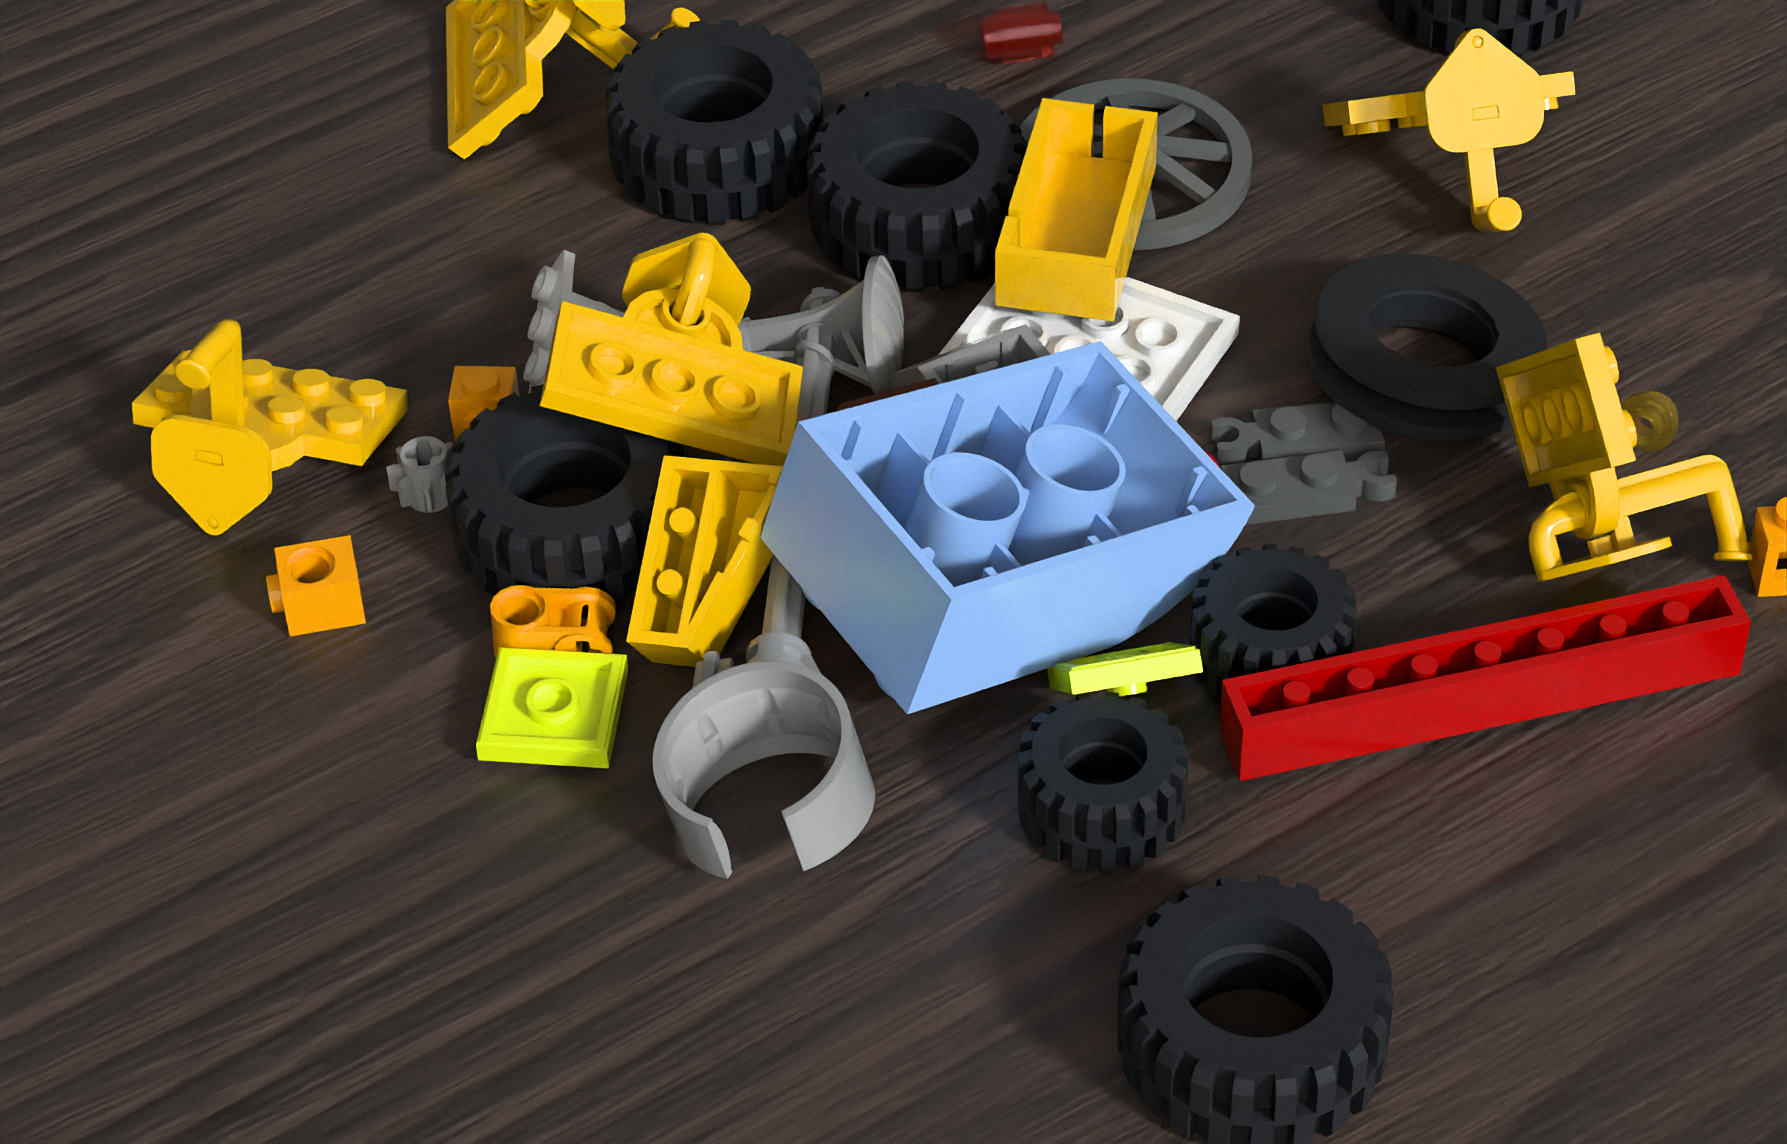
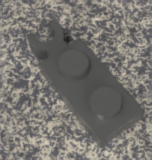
M1337 402L1253 409L1252 422L1245 423L1237 418L1222 417L1213 420L1211 424L1212 444H1217L1216 461L1220 467L1221 465L1244 463L1248 458L1259 457V460L1335 450H1342L1346 462L1357 461L1361 455L1367 452L1384 451L1385 448L1382 428L1353 415Z
M1342 450L1221 465L1220 467L1255 505L1245 525L1355 511L1357 497L1382 502L1394 498L1396 494L1397 478L1395 474L1387 475L1389 456L1385 451H1370L1361 455L1357 461L1346 462Z

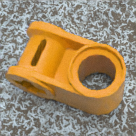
M517 585L499 591L492 599L490 612L495 658L497 657L499 647L582 652L583 641L589 642L588 653L612 654L613 647L607 634L608 627L615 619L616 604L608 593L598 588H534ZM585 605L588 606L587 619L582 618V607Z

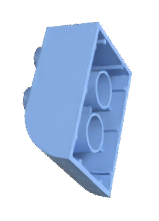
M1099 341L799 421L760 538L801 586L807 600L817 609L821 610L871 670L881 689L894 698L906 714H910L1053 667L1057 663L1068 662L1111 648L1139 633L1183 600L1198 585V579L1204 570H1213L1214 561L1227 553L1247 523L1255 505L1112 352Z

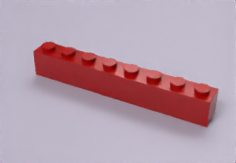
M1725 575L1253 673L1222 680L1219 733L1239 781H1245L1740 675L1751 621Z

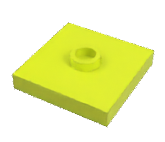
M1167 642L1081 657L1068 662L1057 663L1055 666L1047 668L1050 689L1074 695L1107 689V692L1119 693V696L1147 691L1146 682L1201 673L1203 668L1200 649H1196L1195 646Z
M499 647L476 742L478 760L609 768L629 670L627 655Z

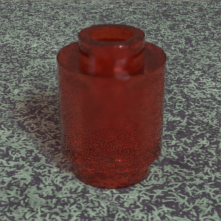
M1046 1L994 9L992 16L980 17L987 61L1001 59V64L1003 65L1053 57V45L1063 44L1059 12H1048Z

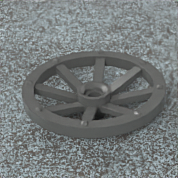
M1124 78L1083 84L1050 98L1094 104V111L1103 109L1106 106L1130 109L1129 106H1141L1167 111L1158 116L1156 168L1154 175L1157 172L1200 205L1184 213L1156 220L1150 189L1133 250L1165 248L1201 237L1228 220L1244 201L1250 187L1252 173L1250 141L1247 133L1234 115L1208 96L1174 83L1150 79ZM1039 107L1020 126L1021 135L1027 141V146ZM1193 120L1210 131L1220 142L1164 135ZM1094 124L1093 157L1103 158V125ZM1170 156L1229 162L1231 169L1223 185L1216 191Z

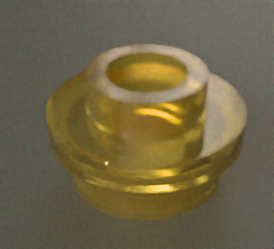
M1657 391L1636 392L1627 397L1621 404V409L1628 411L1635 425L1637 434L1635 448L1649 452L1658 451L1668 446L1675 438L1679 427L1678 412L1673 401L1666 395ZM1638 417L1647 419L1652 424L1653 430L1643 425Z

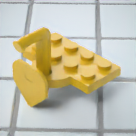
M454 0L446 6L448 148L465 160L481 146L491 144L499 136L501 130L520 114L524 115L531 112L537 106L541 97H543L542 59L558 44L565 33L613 70L626 53L632 55V50L638 42L620 29L626 20L624 0ZM682 7L675 8L671 12L670 22L661 30L673 26L677 30L687 28L690 22L700 21V19L688 9ZM659 31L658 33H656V34H655L653 37H651L650 39H651V40H654V39L658 38V35H659L660 31Z
M1471 29L1464 31L1457 38L1453 51L1427 83L1424 91L1322 104L1325 127L1342 125L1343 136L1390 131L1389 119L1397 118L1398 129L1427 126L1431 140L1439 148L1447 152H1464L1473 226L1481 232L1510 231L1517 227L1522 218V211L1515 200L1509 197H1498L1493 148L1523 144L1534 138L1542 127L1544 110L1558 108L1557 97L1575 95L1573 71L1539 76L1534 69L1489 33L1482 29Z
M697 233L645 251L632 259L622 291L624 303L628 307L623 317L565 301L561 302L556 317L540 406L755 464L784 466L796 428L803 366L743 350L742 335L738 325L748 305L751 287L717 239L708 233Z
M224 319L217 323L192 350H183L132 402L133 424L154 428L151 434L152 471L154 477L192 519L210 535L222 534L264 502L272 492V471L290 466L303 456L362 466L408 411L407 390L385 386L379 380L361 379L355 381L332 377L319 369L299 371L276 367L263 359H247L243 361L241 327L237 321L231 319Z
M1600 333L1574 339L1496 367L1529 488L1549 483L1555 499L1533 522L1528 536L1529 552L1538 582L1613 564L1671 547L1670 536L1635 543L1628 515L1706 494L1717 535L1718 552L1714 553L1713 558L1717 561L1745 562L1753 559V555L1748 552L1745 524L1731 474L1726 463L1719 457L1703 455L1617 479L1615 466L1636 461L1633 447L1637 443V434L1632 417L1627 410L1621 409L1615 387L1619 379L1617 361L1612 350L1608 346L1603 345ZM1573 531L1577 537L1585 540L1603 535L1606 536L1587 541L1590 552L1589 556L1563 563L1555 535Z

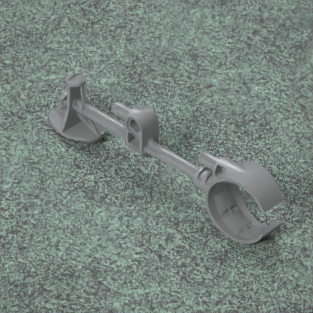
M884 255L872 256L868 261L864 280L842 295L833 289L817 287L812 289V293L803 300L800 312L758 320L743 317L738 325L742 335L743 350L803 366L796 427L799 421L827 414L831 377L835 371L871 387L873 393L877 394L893 389L889 384V374L899 371L903 361L904 314L902 299L891 265ZM725 456V461L751 463ZM773 555L771 560L762 635H759L750 642L746 651L747 663L735 666L732 658L720 659L717 651L704 652L703 661L696 662L692 689L680 698L667 715L658 732L653 751L655 781L681 848L688 859L698 868L725 879L729 878L732 870L729 851L723 834L712 818L694 812L693 809L703 794L730 772L756 760L788 753L820 754L835 759L826 776L809 794L781 811L803 871L827 861L847 847L864 829L872 814L875 803L874 784L847 704L834 684L821 674L811 656V650L801 640L806 597L801 586L775 555Z

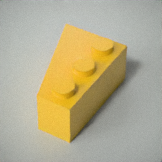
M664 455L626 642L652 663L695 667L696 662L703 661L704 652L717 651L718 655L721 654L774 555L762 541L760 535L783 466Z

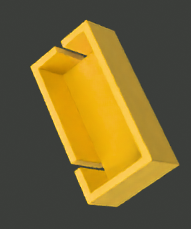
M1042 98L1010 201L1008 216L1005 218L995 250V306L1114 322L1156 168L1158 112L1106 106L1103 117V158L1093 157L1094 104Z

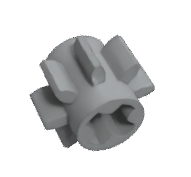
M421 436L411 439L403 447L396 448L398 464H392L386 468L390 491H398L401 507L411 506L419 512L433 513L448 506L444 474L446 462L452 454V442L444 444L435 437Z

